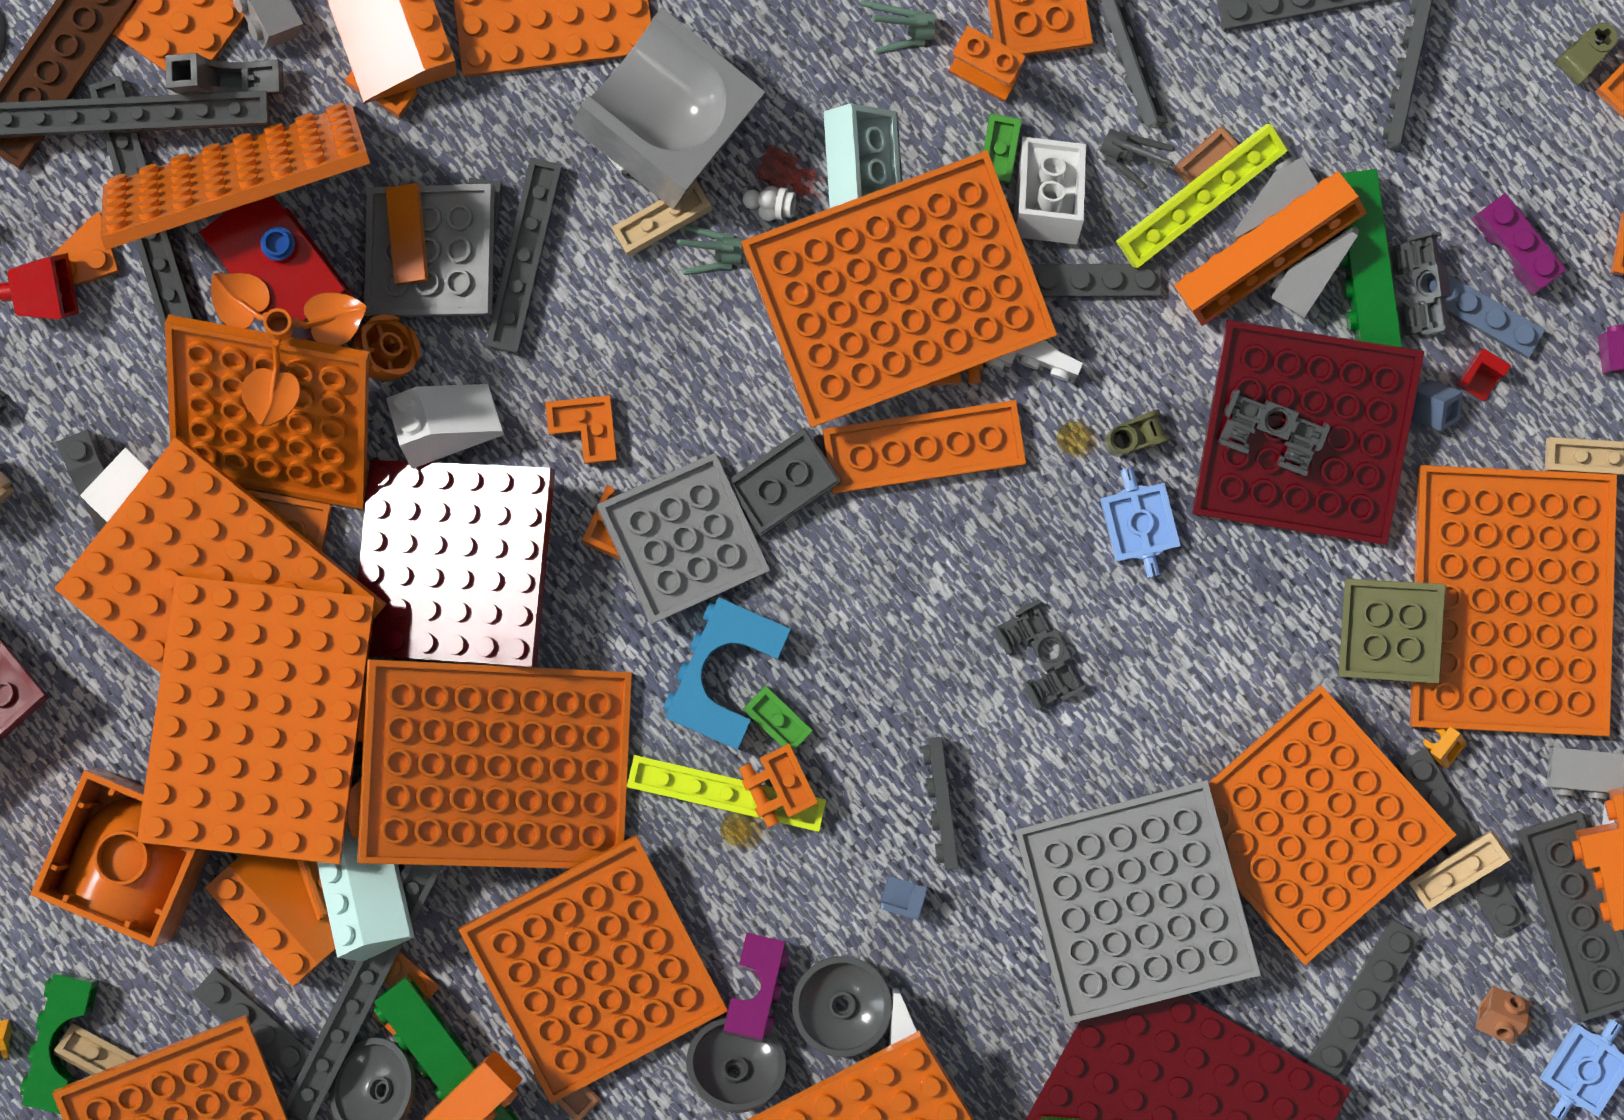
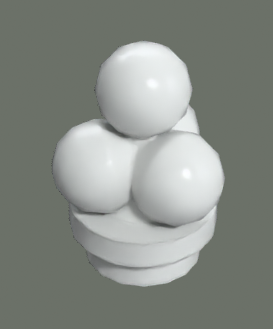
M767 186L760 193L754 189L746 191L742 201L749 209L759 207V216L765 221H772L775 218L776 220L783 221L785 218H792L794 215L796 193L789 192L788 188L781 187L779 189L775 186Z

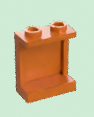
M967 25L953 50L955 59L948 73L1005 103L1020 76L1025 55Z

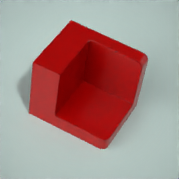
M1482 348L1475 353L1456 385L1484 401L1496 382L1506 375L1511 365Z

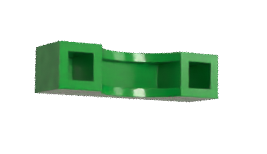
M62 971L54 973L52 978L47 980L44 988V997L47 998L45 1009L40 1011L36 1021V1030H39L37 1042L32 1044L28 1054V1062L31 1063L29 1075L23 1078L20 1087V1095H23L21 1105L60 1114L52 1093L55 1089L75 1082L76 1077L64 1068L60 1058L54 1055V1049L58 1045L61 1031L69 1021L75 1017L92 1013L100 980Z

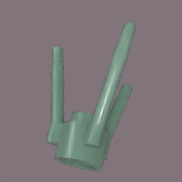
M866 0L860 2V5L863 7L908 17L872 16L873 22L907 25V36H913V39L878 47L875 50L877 54L912 46H925V40L934 39L935 14Z
M691 224L680 228L717 240L716 243L678 239L677 245L715 250V259L721 260L718 263L683 269L682 273L684 275L720 269L732 270V264H741V238H734V234H722Z

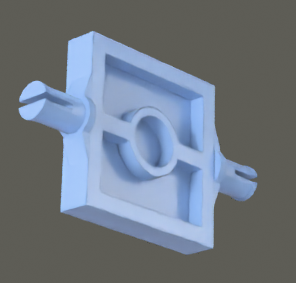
M1134 467L1122 469L1120 472L1125 489L1116 495L1100 499L1115 562L1132 558L1143 559L1147 578L1153 577V574L1154 576L1161 575L1156 556L1165 550L1180 547L1165 483L1153 486H1138Z
M1610 1019L1601 1035L1590 1033L1576 1023L1572 1025L1539 1077L1540 1080L1554 1088L1561 1097L1550 1113L1559 1120H1564L1570 1108L1574 1105L1582 1107L1599 1117L1624 1077V1054L1619 1052L1612 1043L1621 1028H1623L1622 1025Z

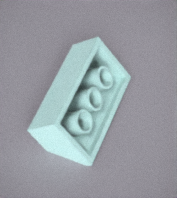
M852 103L824 111L830 208L901 182L896 111Z
M346 823L341 865L317 862L337 958L363 962L414 938L398 864L357 863L358 840L352 838Z

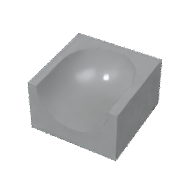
M661 8L620 65L604 84L581 104L571 127L669 207L674 209L749 116L765 91L664 8Z

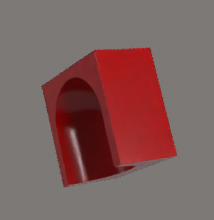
M274 195L227 210L199 231L200 235L230 274H251L266 284L269 290L270 302L267 309L260 313L261 315L271 309L281 308L289 313L291 319L298 318L300 321L309 322L304 314V306L315 295L321 293H340L356 298L288 208L284 209ZM283 227L294 236L295 250L286 260L274 261L263 253L261 238L268 229ZM294 327L291 337L315 341L311 334V328Z

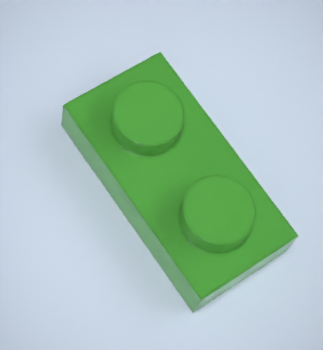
M989 114L983 151L988 150L999 182L1010 185L1022 119Z
M766 685L743 708L782 747L790 744L793 751L813 731Z

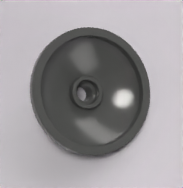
M835 956L817 962L803 974L794 991L792 1013L799 1033L810 1046L826 1055L849 1057L867 1051L882 1038L891 1019L892 1000L884 978L873 966L858 958ZM838 999H846L849 1002V1007L843 1011L839 1010L836 1006Z
M721 1018L707 1024L693 1038L686 1058L687 1076L696 1094L710 1106L731 1113H744L756 1110L772 1100L783 1083L786 1071L784 1050L777 1037L771 1032L770 1036L763 1035L761 1043L723 1034L726 1018ZM735 1069L740 1075L732 1077L728 1072Z
M368 1038L351 1046L329 1089L330 1106L335 1120H404L412 1105L415 1093V1073L412 1062L407 1053L398 1044L387 1039Z

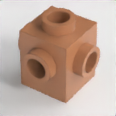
M1493 985L1478 1007L1475 1029L1512 1045L1520 1034L1525 1035L1530 1028L1532 1017L1528 1016L1530 1001Z

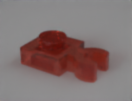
M769 145L755 177L778 188H786L787 184L790 183L797 193L807 195L810 188L801 183V178L807 177L814 180L817 173L810 168H796L798 158Z

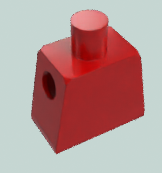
M68 253L42 258L9 269L7 272L9 282L0 283V300L3 302L12 301L14 312L18 316L63 319L79 314Z

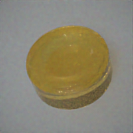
M1068 422L1059 429L1056 440L1058 447L1064 453L1076 455L1086 449L1089 444L1090 435L1083 424Z
M732 813L722 821L720 833L726 843L732 846H741L752 837L753 824L746 815Z

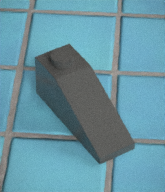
M84 430L57 441L68 473L79 495L108 466L97 434L89 430ZM81 497L98 532H100L107 522Z

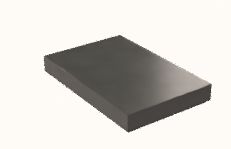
M804 427L731 477L729 482L741 508L758 534L763 537L840 484L842 480L809 430Z

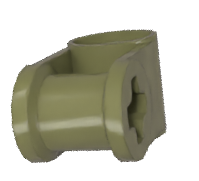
M1597 23L1568 47L1554 64L1576 85H1579L1617 43L1618 35L1616 29L1609 23ZM1598 35L1603 37L1600 45H1597L1595 42Z
M1159 409L1140 415L1110 430L1104 441L1108 453L1112 456L1122 457L1170 441L1169 435H1165L1159 420L1161 415ZM1115 433H1122L1128 438L1127 448L1121 449L1115 445L1113 440Z

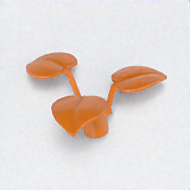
M214 273L211 280L213 306L218 317L225 325L248 329L256 318L259 321H263L267 335L273 340V372L266 368L252 371L243 381L241 392L245 406L258 425L263 427L278 423L287 417L295 408L300 396V386L295 375L285 372L279 373L280 342L289 339L293 334L294 327L297 326L304 329L311 328L312 337L316 342L343 346L355 336L367 310L364 303L352 296L340 293H321L310 298L304 306V314L309 322L300 321L298 318L291 319L289 313L281 308L271 309L261 315L260 313L267 309L270 302L269 290L261 279L245 273Z

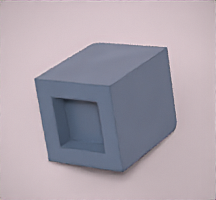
M1428 380L1419 385L1411 420L1438 431H1443L1460 421L1463 391L1434 380Z
M890 876L887 878L879 908L918 920L927 887Z

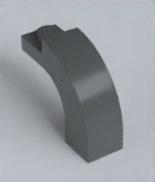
M198 53L165 55L166 88L178 94L267 91L269 95L284 94L283 62L279 59L251 62H222L207 59Z

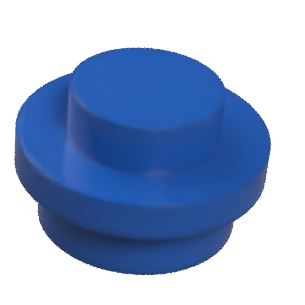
M272 227L263 234L261 249L271 260H286L295 250L294 236L283 227Z

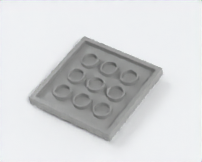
M492 184L420 186L429 281L399 286L394 284L385 189L387 187H367L364 304L367 310L364 316L372 318L381 314L394 315L396 317L492 315L495 186Z
M716 452L596 505L650 625L770 571Z

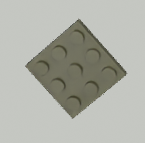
M1345 579L1338 677L1440 684L1446 584Z

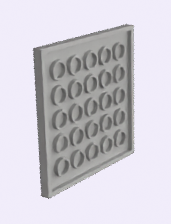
M1208 780L1015 830L1065 1025L1261 976Z

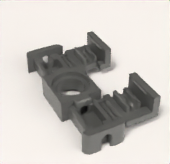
M1426 231L1411 235L1408 241L1412 242L1388 246L1392 276L1404 274L1403 270L1410 268V271L1413 272L1417 302H1424V304L1415 303V308L1408 309V306H1396L1400 336L1416 333L1438 335L1440 332H1451L1455 328L1454 325H1449L1445 298L1451 297L1447 266L1446 264H1440L1437 237L1442 236L1441 232ZM1433 274L1436 277L1437 286L1433 292H1429L1426 287V281Z
M1234 389L1230 395V403L1226 405L1224 414L1228 418H1230L1231 414L1233 416L1231 420L1227 419L1218 442L1248 454L1250 444L1246 442L1250 432L1255 433L1254 426L1261 431L1288 440L1289 436H1291L1289 442L1286 441L1284 444L1288 446L1284 457H1279L1277 465L1307 476V468L1314 454V451H1311L1312 447L1315 445L1313 448L1315 451L1322 449L1330 430L1329 424L1325 421L1323 426L1299 418V412L1269 400L1262 404L1239 395L1240 390ZM1274 411H1282L1286 416V423L1279 429H1272L1268 425V417ZM1228 438L1240 441L1244 443V445L1228 440ZM1287 459L1293 461L1295 463L1300 464V466L1291 464L1289 462H1284V460Z
M1035 600L1015 612V617L1020 615L1021 618L1017 620L1012 618L993 628L1006 655L1015 651L1013 648L1015 645L1021 642L1026 645L1028 640L1033 639L1030 645L1044 671L1050 670L1047 674L1041 673V679L1033 683L1031 680H1028L1022 684L1036 710L1058 698L1056 695L1060 693L1063 696L1059 697V699L1066 700L1086 689V684L1080 685L1067 661L1071 658V655L1057 629L1051 631L1038 607L1042 603L1040 600ZM1046 641H1054L1059 646V655L1055 659L1049 660L1042 655L1041 647Z

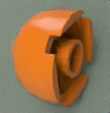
M381 314L372 317L359 329L353 342V349L369 351V377L374 380L391 382L404 377L415 367L421 355L420 342L415 331L410 326L406 328L402 323L398 322L400 318L394 315Z

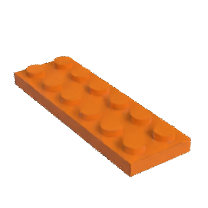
M1016 400L823 429L826 457L842 480L840 484L832 488V494L1026 465Z

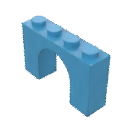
M718 597L716 604L710 601L703 616V620L707 621L703 633L696 632L689 648L694 651L690 663L683 662L676 677V680L681 681L676 694L670 691L663 710L667 711L666 719L739 750L751 719L723 708L710 699L702 681L704 665L713 652L731 644L747 646L778 660L791 629Z

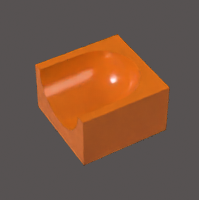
M105 769L84 770L30 895L152 947L172 942L211 851L138 843L137 836L145 786Z

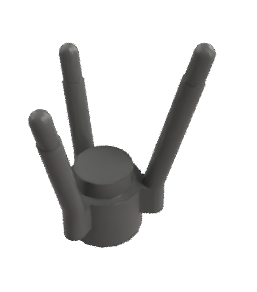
M1111 128L1101 146L1100 152L1107 155L1105 162L1115 166L1140 188L1145 189L1147 187L1146 183L1118 160L1119 157L1125 160L1129 151H1132L1168 166L1173 165L1174 162L1134 145L1133 142L1170 152L1174 151V146L1132 135L1121 129L1118 132Z

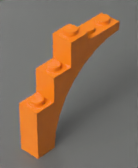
M1624 787L1608 790L1610 800L1604 801L1609 821L1614 820L1615 823L1575 830L1577 840L1571 841L1575 860H1581L1586 869L1597 867V870L1592 871V877L1596 890H1602L1604 902L1599 903L1603 922H1609L1614 931L1624 929Z

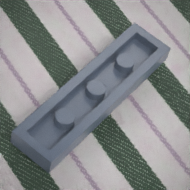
M1433 274L1426 281V287L1429 292H1433L1437 286V280ZM1448 274L1451 297L1445 298L1447 313L1526 359L1529 358L1545 329Z

